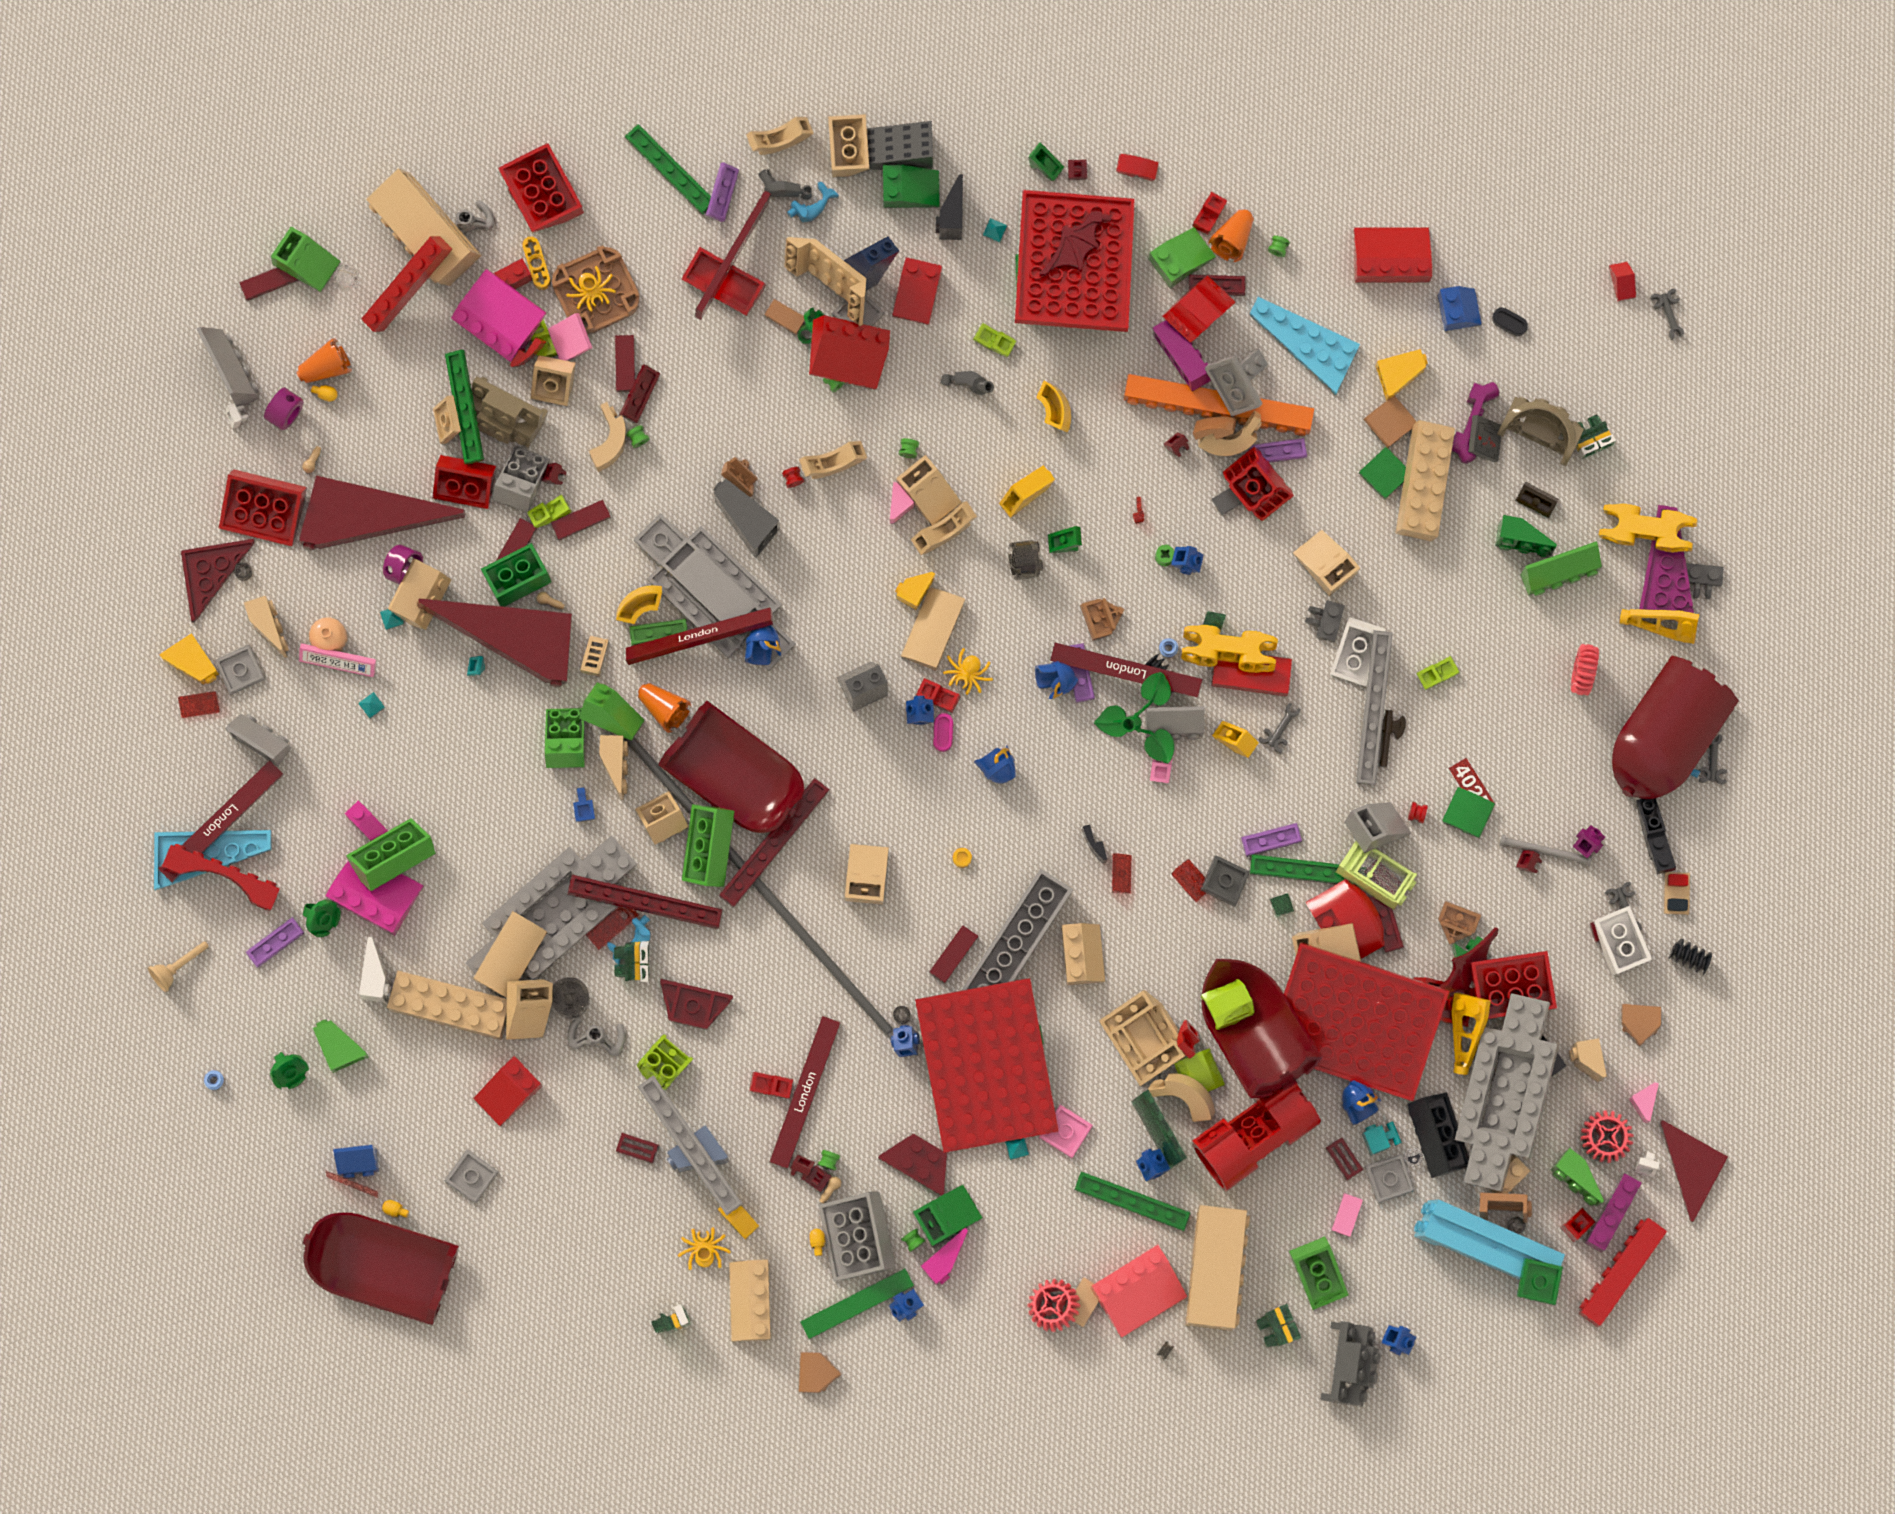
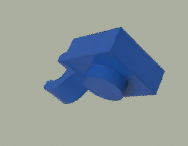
M584 787L577 788L579 802L573 803L576 822L595 820L593 801L586 800Z

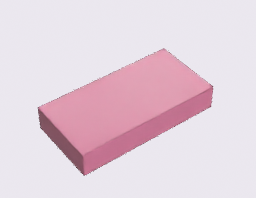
M1344 1193L1331 1231L1350 1237L1363 1200Z

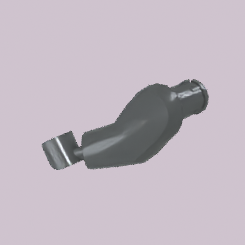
M764 169L758 174L764 183V192L771 193L770 197H798L800 194L805 200H809L812 197L811 193H805L812 191L809 185L801 188V185L797 183L775 182L769 169Z
M974 371L955 372V376L944 374L941 378V384L950 386L951 380H953L955 385L967 386L977 395L991 393L994 390V384L991 381H987Z

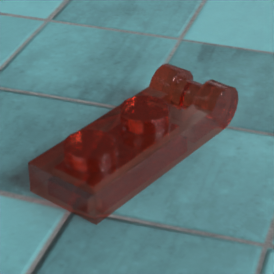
M618 907L591 930L586 937L600 950L607 942H610L630 925L632 919L638 918L640 914L636 910ZM623 912L628 915L625 920L620 916Z

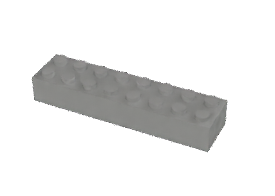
M1040 868L962 990L1015 981L1069 899L1073 889Z

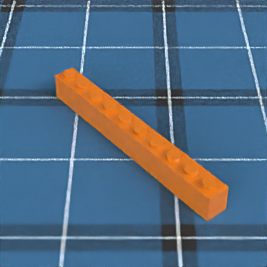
M1128 374L1124 401L1131 405H1138V403L1146 404L1145 406L1148 408L1162 407L1169 412L1178 410L1183 411V414L1186 415L1199 414L1203 418L1232 417L1236 418V421L1241 425H1245L1255 410L1261 414V429H1268L1270 427L1283 433L1291 431L1298 436L1309 435L1314 414V408L1260 398L1263 404L1259 408L1231 416L1217 390L1199 387L1191 391L1186 384Z

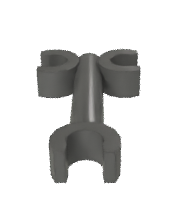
M1671 289L1668 293L1661 295L1653 294L1650 297V300L1657 299L1659 301L1658 304L1653 306V309H1659L1663 304L1671 328L1669 331V338L1671 340L1674 339V331H1677L1680 337L1684 335L1683 329L1677 325L1671 304H1677L1680 300L1679 298H1671V294L1676 293V289Z
M1292 703L1287 705L1286 714L1273 735L1269 729L1265 728L1263 732L1268 735V738L1263 739L1259 737L1258 739L1260 743L1274 747L1275 752L1278 754L1282 753V750L1278 748V744L1282 743L1286 746L1288 743L1285 739H1279L1291 719L1298 716L1301 710L1298 708L1296 712H1291L1290 707Z
M1721 734L1718 735L1717 741H1712L1710 744L1709 769L1704 767L1699 769L1700 772L1706 774V778H1699L1698 782L1705 783L1709 780L1723 785L1727 782V780H1722L1719 777L1720 774H1726L1727 770L1720 769L1717 771L1718 745L1722 741Z
M1626 882L1617 889H1608L1605 895L1609 893L1614 895V899H1611L1608 903L1613 904L1619 900L1622 909L1629 906L1626 897H1632L1635 894L1634 891L1631 893L1626 891V887L1630 886L1631 882ZM1637 922V925L1641 931L1642 925L1639 922Z

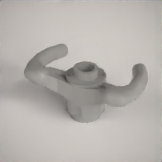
M480 200L476 201V206L485 213L486 220L475 217L467 209L456 214V226L464 235L477 228L490 230L495 225L494 216L490 208Z
M576 1016L570 1024L567 1039L568 1045L572 1049H579L583 1045H592L605 1048L611 1056H618L624 1047L625 1030L623 1024L617 1025L618 1042L615 1046L606 1038V1033L601 1026H590L586 1034L576 1039L575 1031L582 1021L581 1017ZM599 1034L600 1038L597 1037V1039L594 1040L593 1035Z

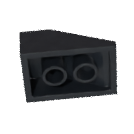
M959 174L940 209V216H936V233H939V240H962L963 174Z

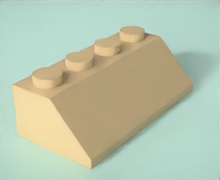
M747 1260L730 1262L731 1341L771 1340L769 1261Z

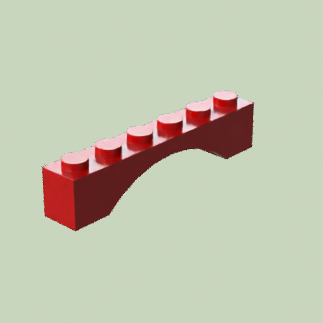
M176 843L175 846L170 845L162 864V869L177 875L198 871L221 875L239 886L247 895L252 905L271 911L280 888L276 887V883L266 880V882L258 880L259 876L252 873L245 875L240 873L241 869L231 865L229 868L222 865L223 862L212 858L211 861L205 859L204 854L193 851V853L185 851L186 847Z

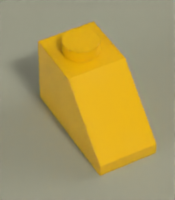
M925 573L907 578L904 583L900 582L895 590L897 593L896 599L917 610L935 579V573Z
M1223 720L1212 735L1235 753L1249 758L1259 744L1247 730Z
M742 1206L729 1215H726L721 1207L718 1208V1212L745 1240L759 1227Z

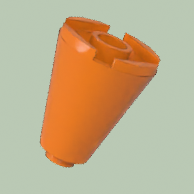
M1246 209L1238 210L1211 236L1208 243H1211V250L1217 256L1227 261L1229 258L1234 259L1233 262L1241 260L1254 221L1252 213Z
M336 338L330 339L298 366L299 371H297V375L301 381L311 383L348 374L352 371V369L348 368L351 364L343 347L336 345V342H338Z
M651 683L643 684L639 688V700L667 733L673 732L670 730L673 727H680L689 715L688 705L691 706L692 704L687 699Z

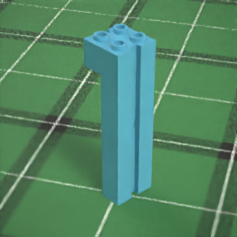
M1439 1199L1428 1200L1427 1203H1424L1421 1209L1423 1218L1421 1221L1418 1220L1414 1227V1237L1434 1246H1443L1519 1280L1524 1258L1561 1266L1565 1254Z

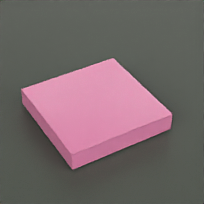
M575 313L548 328L560 360L570 361L592 348L579 313Z
M1059 1105L1055 1112L1059 1132L1043 1134L1039 1138L1070 1158H1073L1093 1125L1062 1105Z

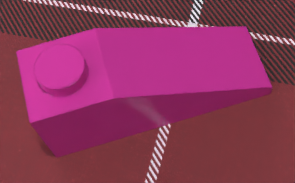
M359 800L344 813L370 841L388 832Z
M966 1228L921 1265V1269L935 1285L938 1283L942 1285L950 1278L949 1274L968 1233Z

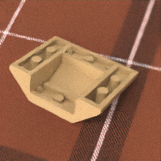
M1143 990L1099 1020L1140 1086L1186 1056L1177 1046L1179 1033L1177 1026L1163 1004L1146 990Z

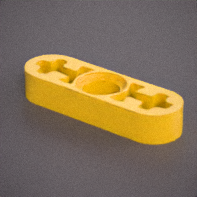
M527 237L524 239L522 246L533 283L537 289L545 290L550 286L551 280L539 241L535 237ZM529 242H532V244L535 245V254L533 255L531 253L530 248L528 247ZM534 259H540L542 264L540 267L534 268L531 262ZM539 272L542 273L543 279H547L544 281L545 284L541 285L540 282H537L539 281Z

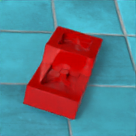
M1119 154L1116 172L1130 177L1138 176L1154 181L1159 162L1134 155Z
M1211 192L1194 220L1192 227L1209 235L1228 200Z
M535 338L527 351L519 349L510 366L519 367L530 361L544 347L546 341L542 338Z
M925 678L916 693V696H925V699H932L933 705L953 713L961 697L958 693L943 688L940 684Z
M1186 1019L1180 1027L1177 1046L1190 1059L1196 1055L1194 1045L1200 1042L1198 1031Z
M753 1072L749 1091L789 1099L793 1079Z

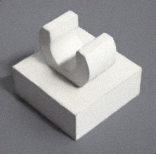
M235 403L227 405L225 414L232 429L239 427L241 421L243 422L248 419V414L243 416L239 414L240 411L244 410V405H240L237 408Z
M1647 1152L1644 1158L1640 1157L1636 1164L1635 1172L1654 1177L1659 1167V1162L1653 1161L1655 1154Z

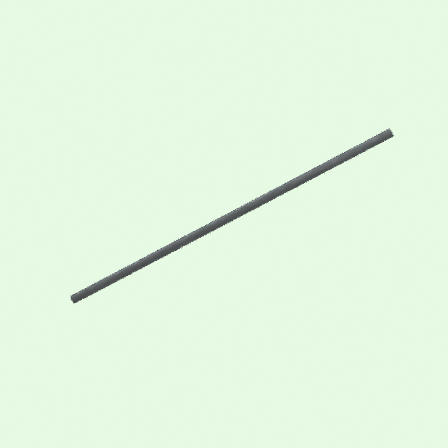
M635 737L632 741L624 738L632 750L691 815L693 804L691 800ZM730 845L728 858L740 870L745 861ZM758 878L753 886L886 1035L893 1030L891 1025L763 881Z

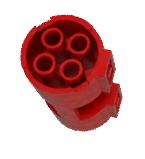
M1297 1083L1286 1090L1281 1088L1273 1091L1271 1096L1255 1098L1256 1103L1231 1121L1227 1122L1223 1118L1192 1140V1147L1198 1158L1224 1191H1228L1258 1169L1257 1162L1265 1158L1270 1152L1280 1147L1283 1143L1287 1146L1292 1145L1321 1123L1317 1111L1310 1100H1307Z

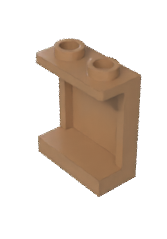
M1480 1193V1218L1488 1221L1489 1210L1523 1212V1223H1527L1528 1217H1532V1201H1528V1195Z

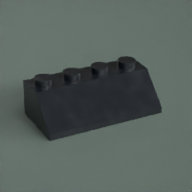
M1447 1092L1423 1097L1408 1103L1409 1115L1412 1119L1431 1178L1467 1168L1469 1156L1464 1142L1455 1140L1458 1124Z

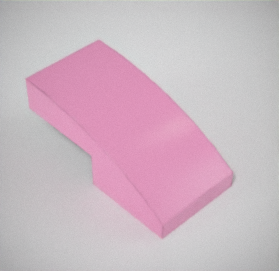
M1153 759L1150 781L1169 783L1172 760L1166 764Z

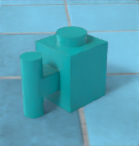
M1393 1121L1386 1124L1388 1132H1384L1382 1125L1377 1127L1376 1124L1365 1128L1366 1131L1362 1133L1370 1156L1389 1149L1391 1146L1388 1140L1390 1139L1393 1140L1395 1146L1402 1143Z

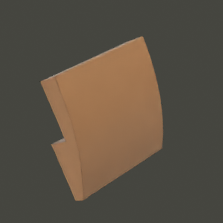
M1395 395L1364 418V421L1387 448L1410 432L1413 424L1417 422Z
M1222 416L1196 421L1193 430L1195 440L1213 434L1216 440L1234 434L1237 423L1236 418Z

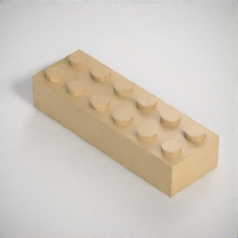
M1422 420L1413 424L1395 534L1427 541H1433L1438 537L1455 428Z
M397 970L387 1005L389 1011L502 1040L507 1021V999Z

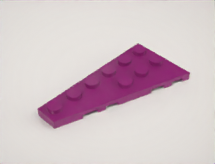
M1658 505L1656 518H1661L1663 510L1678 511L1677 507ZM1680 529L1677 533V537L1682 540ZM1652 540L1639 610H1671L1694 613L1684 552L1673 553L1658 550L1655 548L1656 541Z

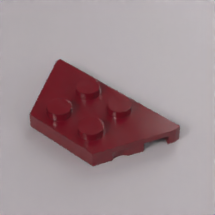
M665 979L660 980L669 1021L707 1030L734 997L733 995Z
M913 1133L879 1155L878 1159L940 1196L944 1195L947 1153H944L941 1149Z

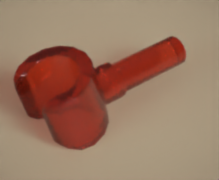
M1136 497L1138 512L1132 514L1135 524L1144 521L1141 497Z

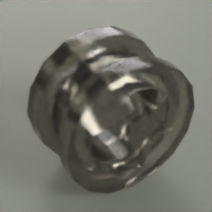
M241 562L235 566L234 573L239 580L247 581L252 576V569L249 564ZM244 567L245 570L248 568V571H246L245 576H242V574H238L239 572H241L240 568Z
M898 1006L893 1012L894 1020L899 1024L907 1023L910 1019V1010L905 1006ZM904 1010L907 1018L903 1017V1020H900L896 1013Z
M1513 1217L1507 1223V1229L1517 1234L1522 1233L1526 1227L1521 1217ZM1515 1220L1522 1226L1518 1229L1519 1231H1515V1228L1511 1227Z
M1166 1341L1156 1355L1162 1356V1360H1165L1174 1346L1168 1345V1341Z

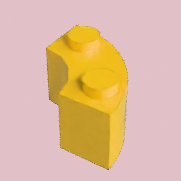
M1043 381L1036 398L1045 407V423L1068 433L1071 424L1069 402L1058 387Z
M644 586L629 593L617 609L616 620L635 624L637 618L642 613L650 610L658 611L662 586Z

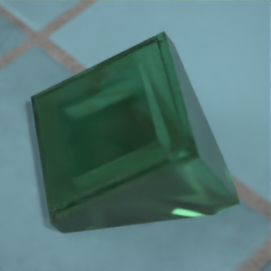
M1207 611L1203 625L1218 627L1221 632L1226 615Z
M1288 893L1270 899L1275 917L1294 912Z

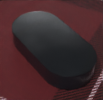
M1497 308L1492 315V321L1497 327L1514 336H1522L1528 329V323L1523 317L1506 308Z

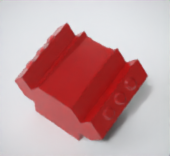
M1206 276L1175 302L1162 317L1191 343L1216 319L1232 307L1235 301L1209 276Z
M1256 447L1251 448L1222 472L1230 484L1228 485L1247 510L1252 511L1261 521L1265 520L1294 496L1292 489L1285 484L1283 478L1276 473L1269 461L1263 457L1261 451ZM1245 492H1248L1249 494H1252L1254 496L1249 498Z

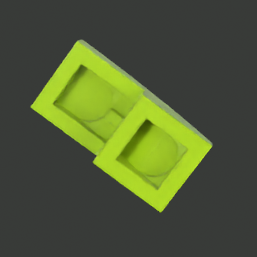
M543 319L532 336L531 341L533 342L535 338L545 340L546 344L537 356L551 358L556 356L557 352Z
M984 323L980 325L973 338V341L1005 357L1009 356L1017 341L1002 331L998 332Z
M561 494L547 504L540 503L527 513L534 527L538 528L550 524L572 511L565 497Z
M1449 656L1416 674L1424 689L1427 690L1456 676L1460 671L1452 657Z

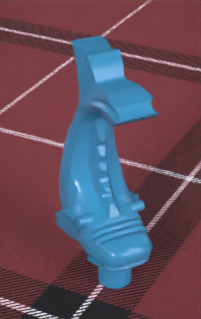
M818 181L817 186L823 196L822 200L811 206L801 205L794 200L791 203L792 209L787 211V214L790 218L797 215L803 223L811 222L821 214L830 198H838L839 195L834 189H827L823 182Z
M646 915L640 920L637 917L632 919V923L636 928L635 938L632 939V942L625 949H619L613 943L607 942V947L614 953L613 960L618 965L623 955L634 953L635 942H640L641 944L643 941H650L651 932L645 926L650 919Z

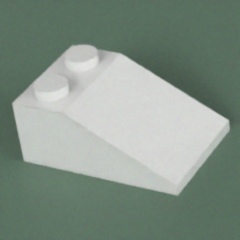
M1349 617L1330 675L1367 686L1373 630L1385 631L1386 629Z
M1630 906L1594 920L1603 954L1612 975L1619 974L1652 960Z
M368 937L359 995L363 1000L386 1003L387 998H390L392 987H390L377 944L372 937Z

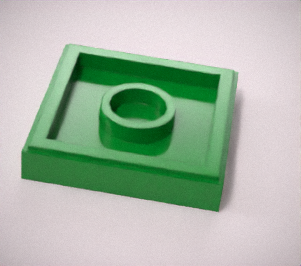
M1385 447L1359 471V474L1385 500L1404 482L1406 466Z
M1524 1258L1517 1297L1556 1305L1563 1267Z

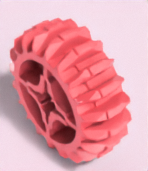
M1581 644L1578 648L1570 686L1571 691L1577 695H1589L1593 688L1599 659L1598 647L1590 644Z
M1607 1110L1603 1111L1602 1116L1599 1112H1596V1119L1590 1116V1122H1584L1588 1129H1581V1132L1586 1134V1136H1581L1580 1140L1587 1141L1582 1147L1588 1146L1590 1148L1586 1151V1154L1593 1152V1160L1600 1156L1599 1162L1601 1163L1605 1157L1607 1163H1611V1157L1615 1162L1619 1160L1618 1155L1624 1158L1625 1153L1623 1151H1630V1148L1626 1145L1633 1144L1628 1138H1632L1634 1135L1627 1133L1632 1127L1624 1126L1628 1120L1625 1119L1621 1122V1114L1614 1118V1111H1611L1609 1116ZM1607 1121L1616 1126L1612 1129H1607L1604 1125L1601 1126L1599 1122ZM1594 1127L1597 1129L1596 1132L1599 1136L1598 1140L1595 1143H1593L1592 1140V1131ZM1619 1130L1622 1135L1620 1147L1615 1139V1135ZM1612 1131H1614V1132L1611 1134V1136L1609 1137V1140H1610V1141H1608V1140L1605 1141V1140H1604L1603 1142L1600 1143V1141L1603 1139V1137L1605 1136V1134L1611 1133ZM1601 1145H1608L1614 1149V1152H1604L1598 1148Z
M1053 1279L1052 1283L1045 1280V1286L1041 1283L1038 1284L1040 1289L1038 1291L1033 1289L1035 1296H1029V1299L1033 1301L1028 1303V1307L1031 1308L1028 1313L1030 1316H1033L1031 1320L1034 1323L1037 1322V1326L1039 1328L1043 1327L1045 1331L1051 1329L1052 1332H1055L1057 1328L1063 1331V1325L1067 1328L1070 1327L1068 1322L1070 1320L1075 1322L1073 1315H1079V1312L1075 1309L1081 1307L1077 1303L1080 1299L1078 1295H1075L1077 1291L1074 1288L1071 1289V1285L1069 1283L1065 1284L1063 1280L1058 1282L1056 1279ZM1055 1291L1063 1292L1062 1295L1059 1294L1055 1297L1050 1295L1051 1292ZM1045 1298V1304L1041 1307L1042 1310H1040L1041 1302ZM1050 1299L1056 1303L1058 1312L1052 1308ZM1066 1301H1068V1306L1064 1313L1063 1307L1065 1306V1304H1067ZM1052 1314H1056L1059 1317L1053 1320H1048L1044 1318L1047 1315L1050 1316Z

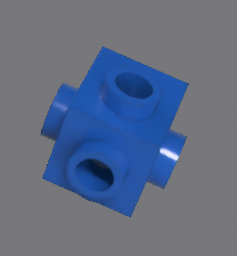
M1192 546L1175 547L1171 565L1180 569L1182 574L1200 573L1204 554L1198 552L1197 548Z
M914 696L913 700L906 701L907 724L924 725L933 723V700L925 699V696Z
M902 1025L899 1028L893 1029L891 1045L894 1047L895 1053L899 1057L918 1055L919 1033L909 1025Z
M1148 1149L1142 1152V1157L1136 1160L1146 1182L1158 1178L1170 1170L1161 1149L1154 1151Z
M914 1289L906 1294L903 1292L893 1297L894 1302L889 1305L892 1315L899 1322L905 1318L907 1321L917 1316L916 1312L924 1306Z
M1388 1325L1381 1343L1388 1346L1390 1352L1400 1356L1401 1353L1409 1355L1414 1346L1416 1336L1410 1334L1411 1330L1406 1327L1399 1326L1397 1328Z

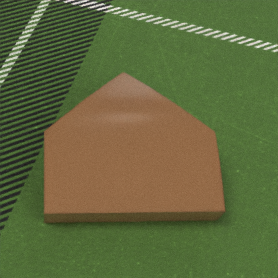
M734 457L723 465L721 475L751 497L754 490L753 483L758 478L748 469L750 465L748 460L739 461Z
M1105 598L1085 602L1080 605L1092 641L1110 636L1125 610L1120 606L1117 607L1109 603Z
M1445 901L1438 920L1449 944L1475 933L1481 914Z
M1622 1004V1030L1630 1034L1636 1040L1635 1043L1641 1046L1653 1034L1655 1035L1660 1028L1661 1007Z
M801 1352L799 1392L820 1393L821 1391H826L827 1387L836 1378H839L842 1373L822 1353Z

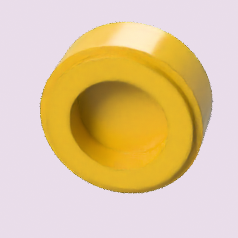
M959 848L953 853V863L957 867L965 868L970 865L972 855L968 849Z

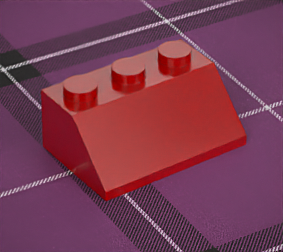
M440 455L435 467L432 498L488 509L495 483L496 466L480 462L466 465L464 464V459Z

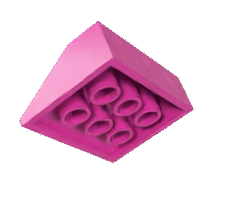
M485 269L461 300L451 319L505 359L512 362L519 349L526 348L546 312L488 269Z
M347 861L333 881L325 897L395 936L424 886L400 874L370 891L360 881L351 864Z

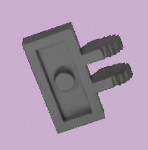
M1686 563L1689 584H1694V598H1698L1700 595V585H1706L1705 598L1710 599L1712 586L1721 587L1723 584L1724 567Z
M1327 600L1324 610L1310 606L1308 611L1312 614L1320 615L1322 618L1319 621L1306 617L1305 622L1319 627L1317 638L1335 642L1345 605Z

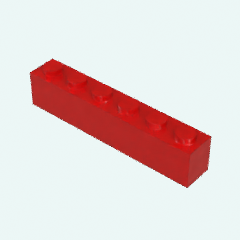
M430 236L361 320L373 332L384 331L453 249L441 236Z
M1649 1217L1645 1220L1641 1219L1637 1223L1635 1234L1633 1236L1629 1235L1624 1242L1626 1247L1622 1252L1618 1251L1612 1259L1614 1264L1611 1268L1607 1266L1601 1275L1604 1278L1600 1284L1597 1282L1590 1290L1592 1293L1590 1298H1585L1579 1306L1581 1310L1578 1314L1596 1327L1602 1325L1667 1233V1230Z

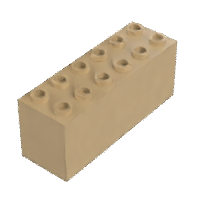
M398 168L366 199L370 203L369 208L375 214L378 213L382 217L380 219L387 228L390 227L394 231L392 234L398 241L402 240L406 245L404 247L410 255H415L430 236H441L453 249L430 276V279L435 283L452 285L482 256L410 172Z
M1204 1205L1198 1207L1185 1326L1232 1331L1239 1325L1240 1314L1237 1313V1307L1241 1306L1242 1294L1238 1293L1239 1288L1243 1286L1244 1274H1241V1268L1245 1267L1246 1261L1243 1249L1247 1247L1248 1241L1245 1229L1249 1227L1250 1222L1247 1210Z

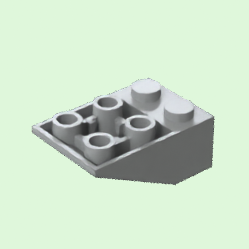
M514 446L494 485L492 500L528 512L536 497L550 458Z
M1391 802L1366 804L1350 812L1344 822L1364 853L1411 834Z

